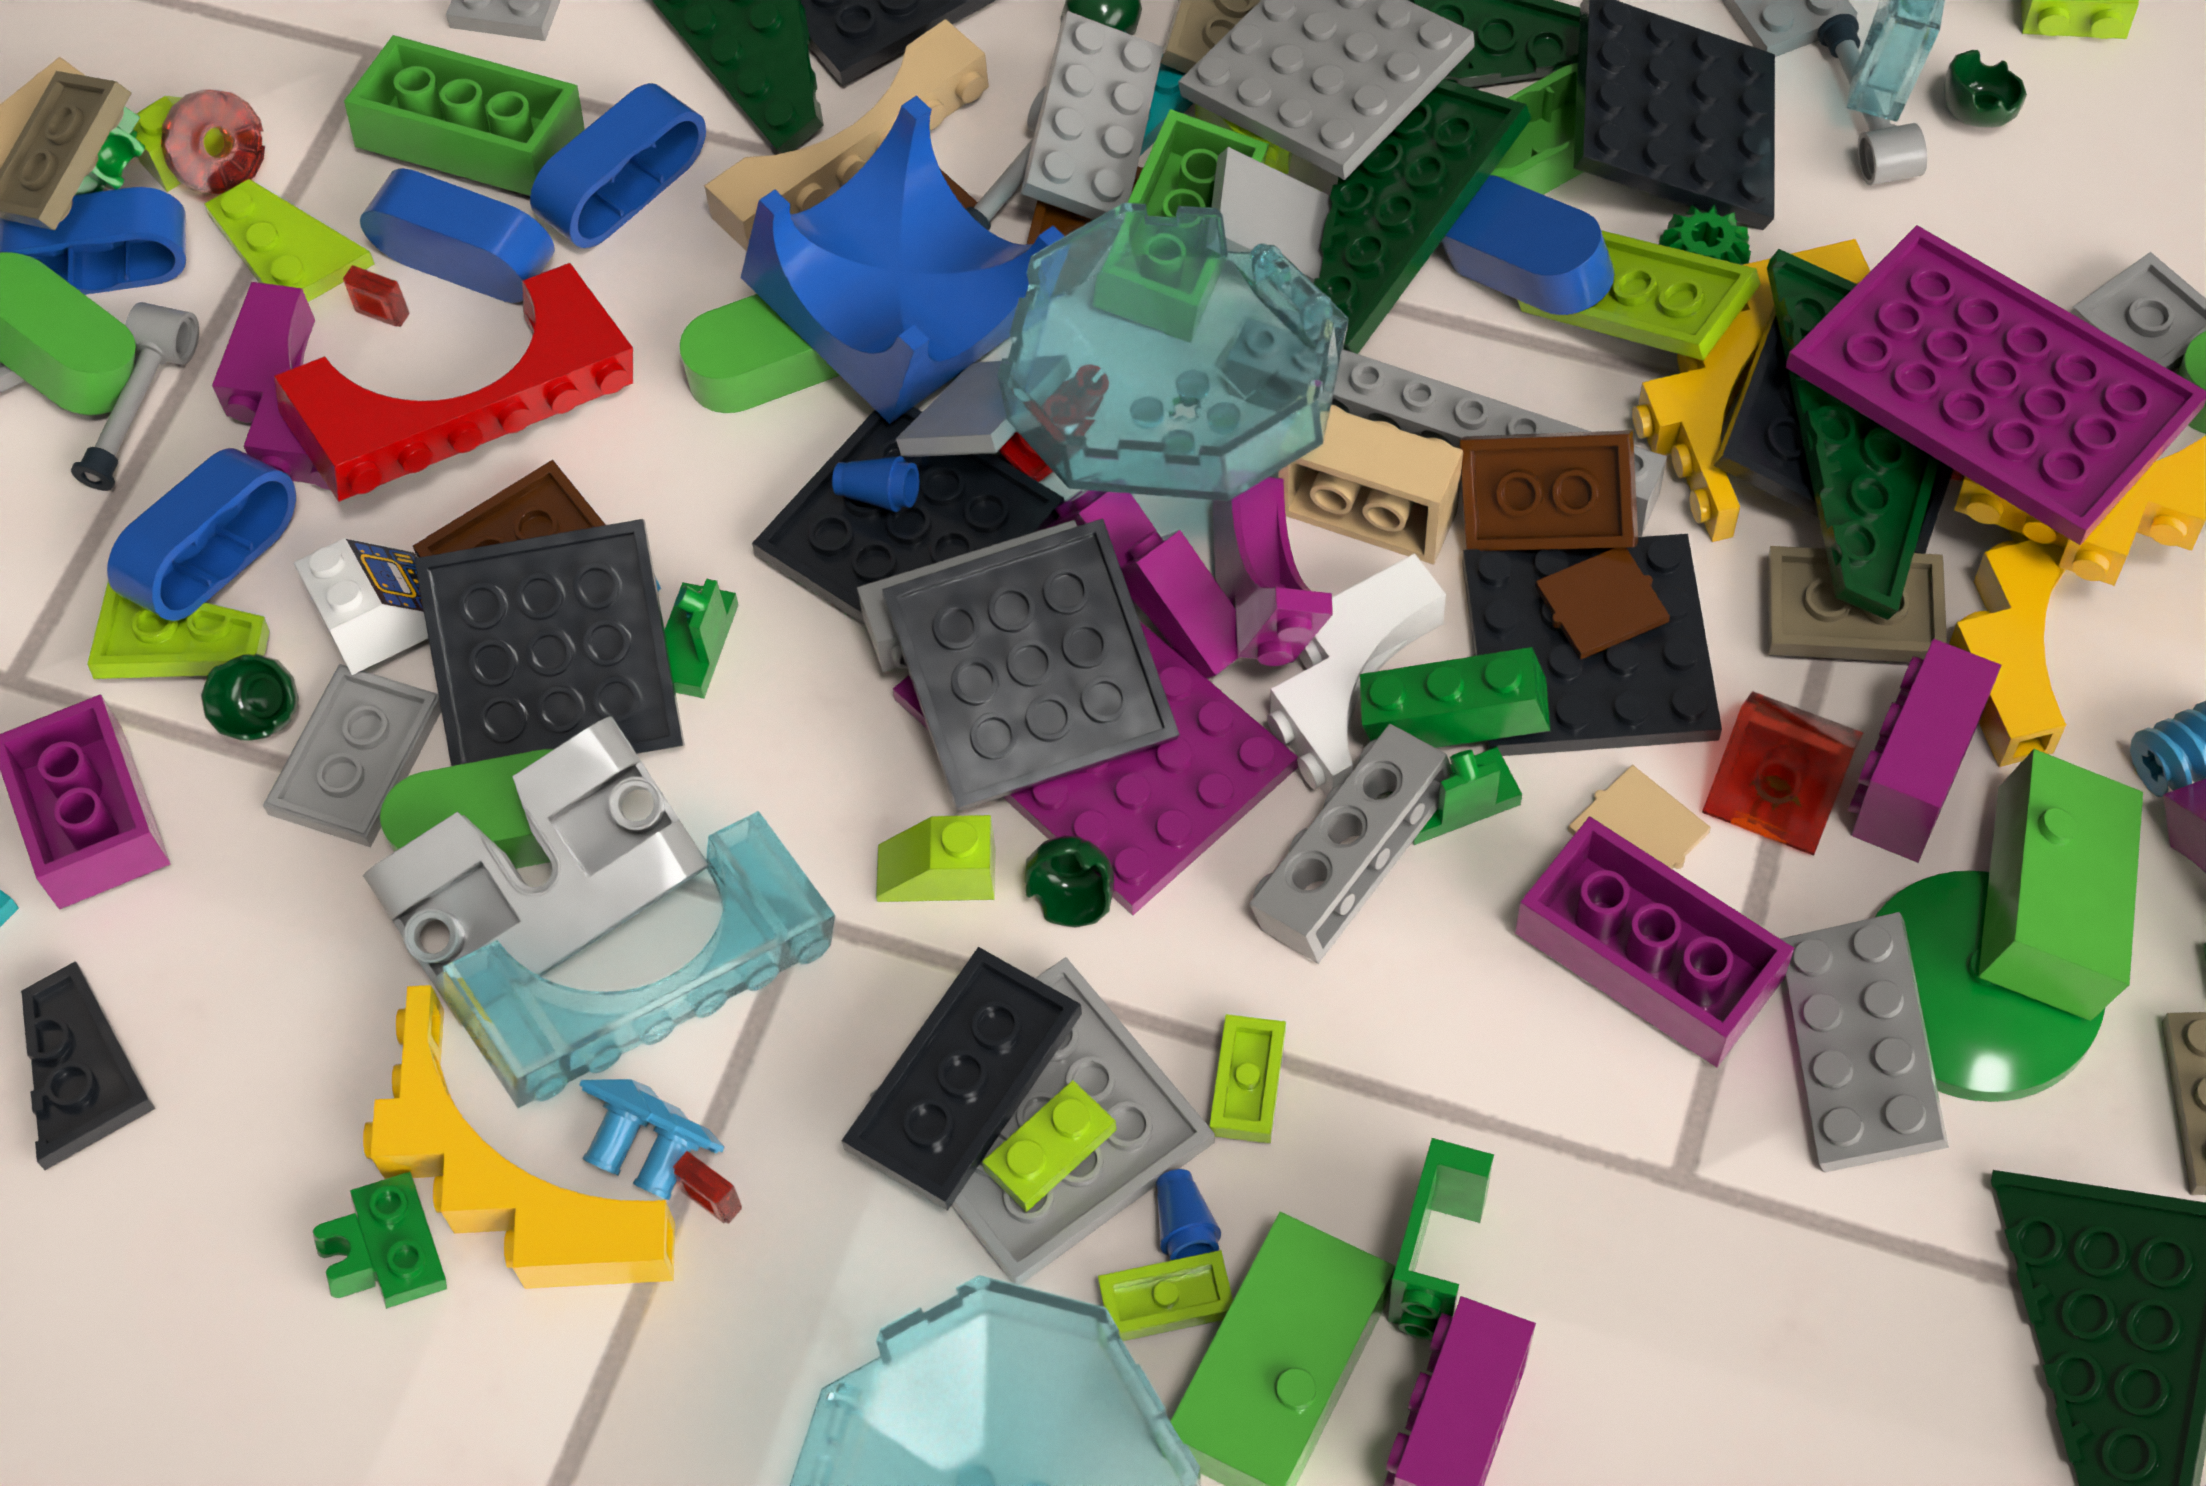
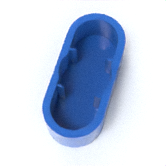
M648 83L635 88L545 163L531 189L530 205L532 211L578 247L590 248L602 243L693 165L701 152L706 137V124L703 117L657 84Z
M400 168L393 170L360 217V226L369 241L394 261L508 303L523 301L522 281L541 274L555 252L553 240L548 232L534 218L522 210L411 169Z
M1490 175L1442 239L1451 266L1456 272L1551 314H1574L1594 306L1606 296L1614 281V267L1600 226L1593 216L1585 211L1498 176Z
M129 187L75 195L72 199V208L69 214L59 222L55 231L0 218V253L12 252L35 258L84 295L162 284L176 278L185 268L186 213L183 205L175 197L164 191L148 187Z
M228 448L216 452L121 532L111 549L107 564V576L111 588L118 595L166 620L176 621L193 614L203 603H206L283 534L292 518L296 503V490L292 479L286 473L238 449Z

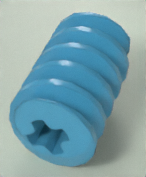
M2206 701L2196 704L2193 710L2181 711L2175 714L2173 719L2167 718L2157 722L2153 728H2145L2136 732L2133 736L2130 747L2133 765L2140 779L2155 796L2163 797V794L2168 792V786L2174 791L2192 784V781L2198 782L2206 779Z

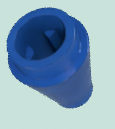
M902 456L851 461L848 463L838 462L833 471V491L839 496H845L898 512L902 507L910 508L916 502L919 491V471L915 463L906 462Z
M1175 1169L1162 1174L1156 1181L1160 1248L1162 1252L1168 1255L1170 1260H1176L1219 1251L1218 1241L1221 1238V1230L1196 1183L1193 1181L1191 1172L1185 1169Z

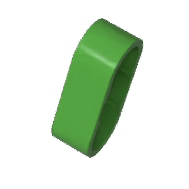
M1578 63L1564 66L1508 97V99L1527 104L1532 119L1490 175L1504 178L1544 195L1583 173V171L1573 169Z
M1 252L0 362L63 409L84 415H99L111 412L134 368L136 343L131 331L122 322L39 260L24 254Z
M758 294L699 315L688 324L680 339V354L691 394L700 405L718 413L745 411L840 376Z
M554 749L535 750L434 769L406 777L387 794L380 813L381 827L393 852L454 813L459 812L461 815H465L504 851L516 869L549 863L550 859L531 832L512 776Z

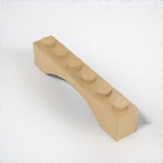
M943 20L906 46L901 67L890 88L877 104L853 125L829 139L800 150L770 156L745 157L705 184L704 188L711 218L747 251L758 201L773 190L778 191L790 203V214L805 211L819 204L840 189L866 164L891 130L901 105L916 95L932 109L930 130L935 129L946 117L966 103L975 101L983 91L989 88L985 53L949 21Z

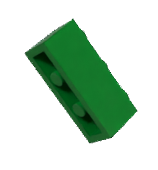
M1532 647L1360 674L1362 727L1370 741L1377 740L1389 724L1434 748L1550 731L1547 681Z

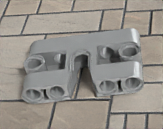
M612 716L598 721L512 776L531 832L552 864V874L544 885L529 887L507 854L465 815H461L459 812L454 813L384 858L363 874V877L404 938L408 952L419 961L460 1026H464L485 1014L671 893L709 866ZM637 789L650 792L654 799V808L651 814L641 821L628 820L622 811L624 798L630 792ZM442 920L450 932L449 942L442 951L435 954L429 953L421 943V932L428 922Z

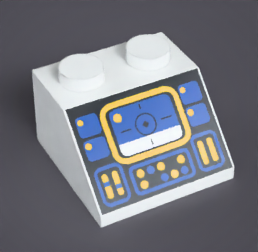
M344 538L293 562L352 675L428 639L414 560L417 557L412 551Z

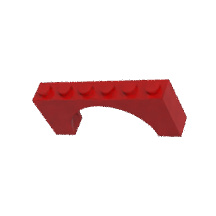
M571 263L522 281L524 318L532 331V340L520 361L508 373L492 384L475 392L441 400L417 401L393 398L375 393L352 382L333 367L325 356L274 376L280 415L338 502L357 494L368 493L377 486L409 473L420 472L429 465L459 453L470 452L481 444L509 433H517L533 423L556 414L569 412L578 405L605 394L616 393L623 387L633 384L632 345Z

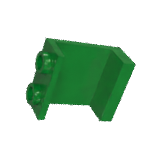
M1431 1138L1392 1278L1388 1322L1399 1324L1398 1328L1407 1335L1430 1340L1433 1338L1441 1314L1445 1313L1454 1316L1459 1284L1417 1273L1415 1269L1432 1210L1477 1223L1481 1222L1487 1199L1494 1154Z

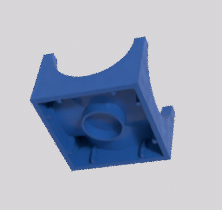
M917 95L901 105L891 130L866 164L831 196L810 209L796 214H790V203L776 190H773L758 201L740 277L889 424L1040 315L1068 239L1059 230L1051 226L1037 237L1034 244H1016L996 236L976 221L958 201L942 175L934 155L930 137V115L932 109Z

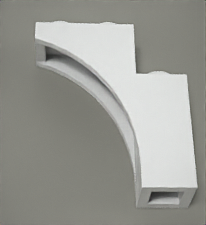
M1415 553L1332 597L1333 615L1299 654V658L1307 670L1270 689V714L1267 715L1270 730L1284 745L1289 743L1299 757L1297 759L1299 769L1310 787L1313 789L1320 787L1326 796L1336 785L1343 784L1353 771L1347 734L1353 712L1361 697L1360 674L1379 671L1391 657L1406 645L1443 625L1446 594Z

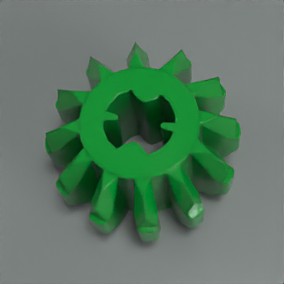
M1691 205L1685 216L1673 214L1671 221L1668 222L1667 229L1664 230L1659 240V245L1740 265L1748 264L1751 256L1750 245L1748 244V227L1736 226L1735 212L1725 216L1718 215L1715 205L1707 213H1701Z

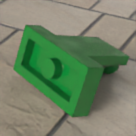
M706 579L704 586L682 582L665 627L676 693L705 699L739 604L736 593L720 590L716 580Z
M1498 747L1474 755L1473 750H1465L1450 756L1452 763L1450 765L1453 773L1450 774L1449 779L1441 781L1438 809L1413 840L1414 845L1521 805L1522 792Z

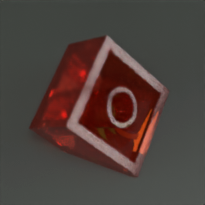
M1752 691L1740 708L1702 813L1814 856L1864 732Z

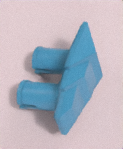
M632 1079L581 1080L579 1084L582 1087V1091L605 1101L603 1107L608 1109L587 1153L582 1158L583 1160L619 1176L620 1168L640 1126L647 1127L649 1123L655 1125L653 1131L658 1133L657 1138L638 1177L633 1182L634 1185L652 1194L670 1200L671 1192L692 1149L698 1151L702 1147L714 1153H718V1151L723 1152L724 1145L708 1128L689 1120L680 1108L660 1099L649 1086Z

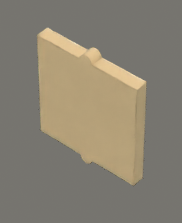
M1633 764L1605 791L1597 790L1594 802L1568 826V832L1574 836L1590 816L1671 869L1683 868L1685 856L1711 830L1708 824Z

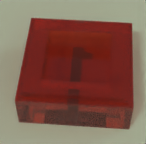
M354 265L350 267L343 277V281L355 311L395 327H401L410 312L398 281Z
M688 1151L673 1166V1173L682 1193L723 1224L725 1222L729 1224L742 1209L734 1185Z

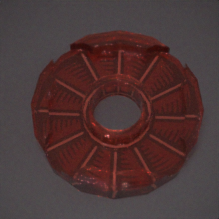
M203 89L186 94L171 107L162 125L161 148L166 165L179 182L198 192L221 194L248 179L252 180L256 176L264 160L265 145H262L261 132H264L261 119L248 102L232 92ZM216 127L223 134L224 147L217 156L212 157L205 150L204 137L211 128Z

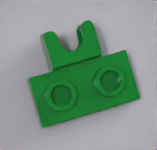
M124 106L122 120L116 128L110 131L98 153V161L95 168L84 177L75 195L102 192L105 187L118 190L122 186L124 178L121 177L124 168L131 159L139 157L145 150V145L136 139L137 131L133 129L140 116Z
M411 1172L350 1190L355 1213L321 1223L313 1229V1238L317 1254L320 1257L347 1256L346 1259L330 1265L326 1270L329 1292L334 1298H342L376 1286L377 1281L387 1309L447 1289L446 1278Z

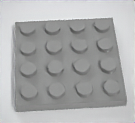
M1261 0L1178 83L1182 97L1345 180L1475 47L1473 31L1408 0Z
M1067 957L1035 979L1080 1003L1082 1015L983 1160L1072 1080L1116 1120L1117 1130L1027 1212L984 1171L982 1161L952 1204L1016 1287L1023 1284L1154 1188L1157 1179L1162 1174L1180 1169L1215 1143V1133ZM875 1090L873 1093L870 1094V1097H871V1098L873 1097V1095L875 1094V1092H876L877 1090Z

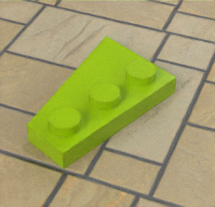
M250 179L204 203L209 217L259 283L302 288L308 302L375 265L369 250Z
M108 581L87 665L93 679L208 676L215 666L224 664L240 655H253L256 653L265 656L270 631L264 616L209 603H203L193 614L184 619L176 621L166 620L118 595L111 588Z

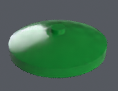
M1953 871L1930 876L1898 892L1886 902L1875 917L1900 912L1905 921L1938 1091L1953 1097L1972 1101L1999 1102L2025 1098L2052 1087L2070 1074L2083 1060L2101 1027L2105 1008L2090 1021L1979 978L1989 872Z

